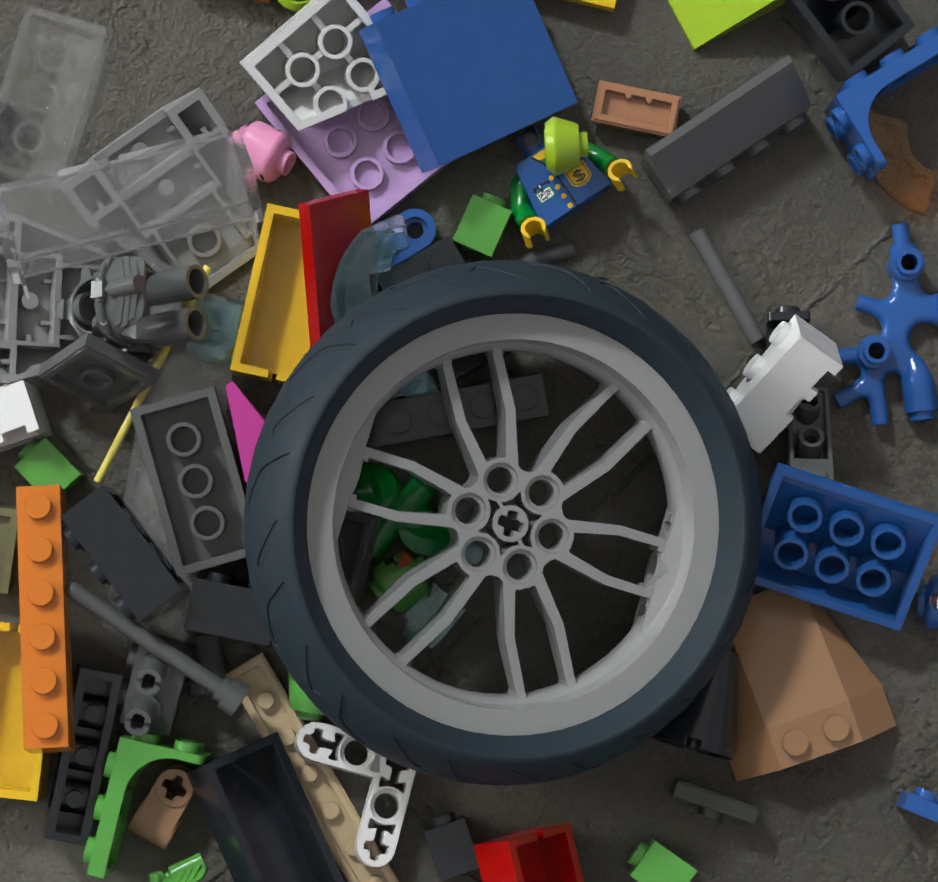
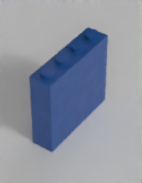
M406 0L407 9L396 13L393 6L385 8L369 16L373 24L359 31L422 173L447 164L578 103L534 0Z

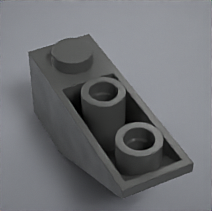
M815 387L818 389V394L810 402L803 399L791 414L793 415V420L785 427V465L834 480L828 387Z

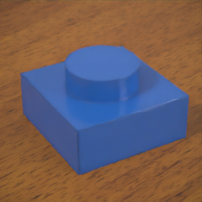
M916 787L914 794L904 790L901 791L896 806L938 823L937 794L920 787Z

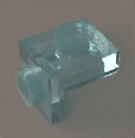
M207 293L200 299L199 308L203 310L207 318V334L202 340L188 342L186 350L198 353L197 357L207 362L220 363L223 359L227 360L234 353L245 302Z

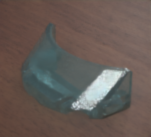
M401 214L362 229L344 252L337 267L331 290L330 308L334 324L355 307L378 294L379 273L391 271L392 256L399 248L401 250L409 247L406 224ZM427 372L409 382L392 397L430 392Z

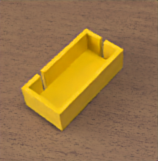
M267 203L230 370L234 375L266 382H272L274 374L277 375L276 381L283 385L310 349L299 210Z
M0 621V798L37 802L46 798L51 753L30 754L24 750L20 624Z

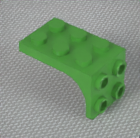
M148 731L141 736L127 734L120 737L115 752H109L104 768V777L110 778L107 791L104 794H99L94 809L93 819L99 820L97 833H95L94 837L89 836L84 850L83 862L89 863L87 875L104 879L116 870L135 787L144 769L153 761L165 758L205 765L211 762L213 753L204 751V742L180 737V740L175 739V743L162 741L163 734Z

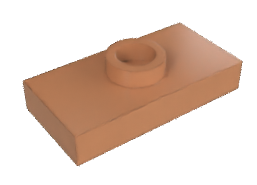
M599 80L590 123L664 138L675 131L682 97Z

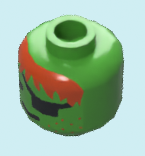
M401 550L375 565L372 570L374 579L369 581V584L377 598L379 599L403 574L423 562V556L421 555L414 559L410 552ZM433 575L416 585L392 609L396 613L401 614L428 599L431 595V587L428 581L435 576Z

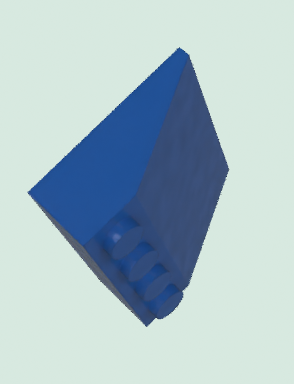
M777 463L761 498L762 538L755 584L900 631L938 539V514Z

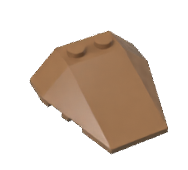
M771 589L752 595L740 630L732 643L731 650L739 654L736 752H734L733 760H728L736 782L795 766L863 742L896 726L882 684L820 605Z

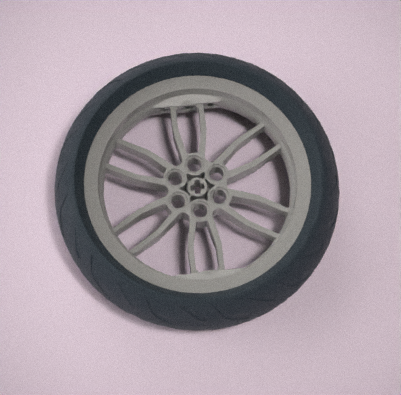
M518 260L477 261L450 265L415 275L382 290L355 307L330 327L303 356L277 395L267 414L255 446L247 479L244 508L245 553L250 584L258 611L275 651L293 680L312 703L343 732L369 750L392 762L429 776L480 785L510 786L537 784L567 778L600 767L614 758L630 752L667 726L686 709L707 685L725 659L740 630L752 597L759 565L762 538L761 494L752 449L734 402L716 372L696 346L668 319L650 308L642 300L621 288L582 272L550 264ZM504 351L530 353L568 364L599 382L598 389L557 427L525 471L518 466L516 408L503 359ZM483 352L487 356L497 408L496 457L484 458L466 421L452 368V360ZM433 368L438 371L448 423L470 473L469 479L462 486L415 461L366 447L375 415L382 406L409 382ZM614 394L635 417L636 422L594 462L567 478L560 480L551 472L554 465L579 428ZM646 434L660 465L667 495L668 506L659 536L650 535L622 525L567 519L562 511L563 501L608 472ZM368 459L404 470L441 492L443 496L440 499L438 512L396 511L356 500L357 495L353 493L360 477L363 461L368 462ZM497 467L503 471L505 483L499 491L493 492L487 484V477L490 471ZM539 480L545 486L546 495L541 503L535 505L531 502L528 492L532 483ZM468 498L473 504L474 511L472 517L462 523L456 517L455 507L461 499ZM347 507L391 521L446 527L449 530L450 542L447 546L403 574L364 613L360 612L346 581L338 546V537ZM508 515V519L514 521L511 530L504 529L503 526L498 525L500 516L507 517ZM549 523L555 530V539L550 546L543 547L539 542L538 534L541 527ZM574 534L615 535L650 545L649 549L653 550L646 567L644 583L639 582V585L609 576L571 554L569 550L572 547ZM478 541L483 547V557L477 564L470 565L465 558V551L470 543ZM519 554L524 560V569L519 576L512 578L507 572V562L511 556ZM550 560L595 583L641 596L629 633L605 657L577 675H574L564 623L542 573L544 566ZM452 565L461 575L437 613L399 652L393 653L372 630L374 623L416 585ZM490 575L494 581L496 637L509 686L508 692L504 694L481 693L456 688L434 680L411 667L412 659L452 623L484 577ZM528 588L545 623L558 673L557 684L527 692L524 688L515 641V591Z

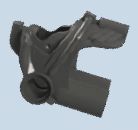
M109 256L102 262L99 270L84 267L81 270L80 283L72 292L70 299L63 298L58 302L56 315L60 319L70 321L74 330L79 334V338L86 333H90L139 360H147L159 354L162 347L198 341L206 336L208 322L205 313L197 306L184 308V302L203 298L207 294L209 287L208 277L204 269L197 264L155 272L147 268L146 262L142 257L123 256L118 258L116 256Z

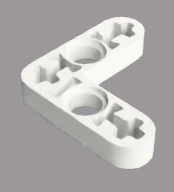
M322 722L306 724L298 730L294 740L296 752L301 758L309 762L371 778L354 844V852L359 862L367 867L376 868L386 865L392 860L396 850L416 771L407 768L396 774L394 784H403L402 792L390 786L380 787V778L387 782L390 780L392 767L386 765L387 758L366 748L367 758L365 762L358 766L352 765L345 759L344 749L349 742L356 741L336 726ZM314 730L320 732V739L329 743L335 742V735L341 736L342 738L335 750L336 761L329 759V755L332 753L330 749L318 748L315 754L309 752L310 745L303 742L304 736H310L314 733ZM380 794H389L396 800L397 810L391 818H382L375 812L374 802ZM369 820L377 825L392 826L391 834L387 831L381 832L379 844L385 847V853L376 855L374 860L369 858L370 851L364 849V843L373 841L377 828H368Z

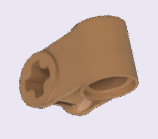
M173 764L167 767L157 778L148 796L140 804L127 829L165 850L184 817L182 816L195 794L186 774L192 769L183 764ZM176 776H180L184 779L182 787L187 791L180 790L174 795L170 792L171 784L166 780H173Z

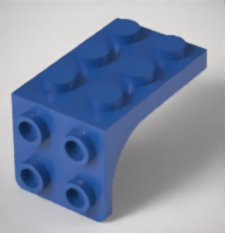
M937 26L919 36L915 40L916 44L908 49L909 52L904 54L900 48L879 61L880 65L869 76L863 70L843 83L844 87L837 92V95L824 112L827 116L824 119V123L830 135L836 141L842 140L849 151L846 158L850 167L857 176L864 175L867 181L876 178L887 166V161L870 132L869 110L871 104L938 63Z

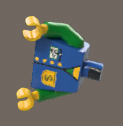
M534 125L514 139L526 156V159L515 166V176L509 183L510 210L522 232L526 247L531 249L533 248L530 239L532 236L541 234L545 237L546 241H549L548 230L607 192L611 184L608 178L611 179L615 188L621 192L626 188L620 178L630 174L636 179L638 175L628 160L617 159L604 148L588 142V157L580 158L579 167L560 175H554L547 171L544 138Z

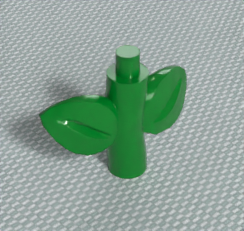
M364 463L362 465L360 477L355 488L357 500L396 511L437 513L435 510L426 507L436 497L432 493L433 487L413 477L402 488L399 477L386 467L374 463ZM375 516L381 519L372 554L378 560L386 553L397 536L409 552L418 555H433L450 542L449 530L446 527L396 522Z

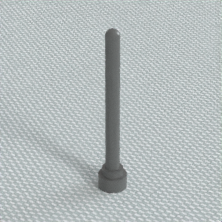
M71 582L66 585L65 594L69 599L213 693L212 699L218 702L216 707L232 716L240 706L250 689L248 685L237 678L234 680L227 676L224 679L220 678L133 619L129 620L121 611L80 584Z

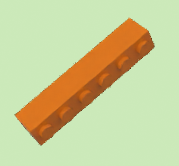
M60 484L16 487L24 750L30 754L75 751L70 599L65 594V587L69 584L68 540L62 532V529L67 525L60 517L67 512L66 493Z

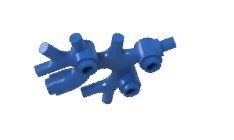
M908 223L891 225L894 245L889 246L890 257L886 263L887 275L892 280L891 293L883 300L859 294L854 310L872 315L879 320L882 326L881 334L867 336L856 347L838 349L842 364L857 365L861 370V375L851 385L832 394V397L839 409L859 399H867L870 405L872 426L889 424L884 378L889 373H895L900 377L904 413L909 414V422L934 420V411H938L933 376L926 363L913 351L909 343V335L917 325L928 323L938 327V293L933 295L927 294L919 285L918 277L925 268V259L923 254L916 248V243H910ZM902 258H907L912 262V270H906L902 267ZM873 345L879 348V359H874L869 355V346Z

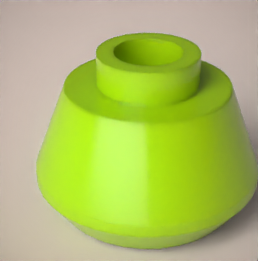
M551 117L544 123L545 163L547 171L554 175H560L579 167L580 158L588 157L587 131L579 132L577 123L558 117Z

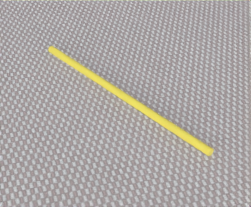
M204 265L203 269L208 277L212 268ZM196 299L185 301L184 308L192 307ZM172 346L161 348V352L152 365L160 371ZM151 386L136 396L130 409L140 407L143 404ZM130 410L94 478V481L100 484L133 423Z

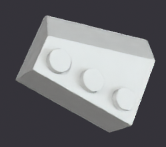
M311 0L239 62L298 131L346 112V110L370 100L387 95L359 33L360 30L373 23L369 14L357 0Z

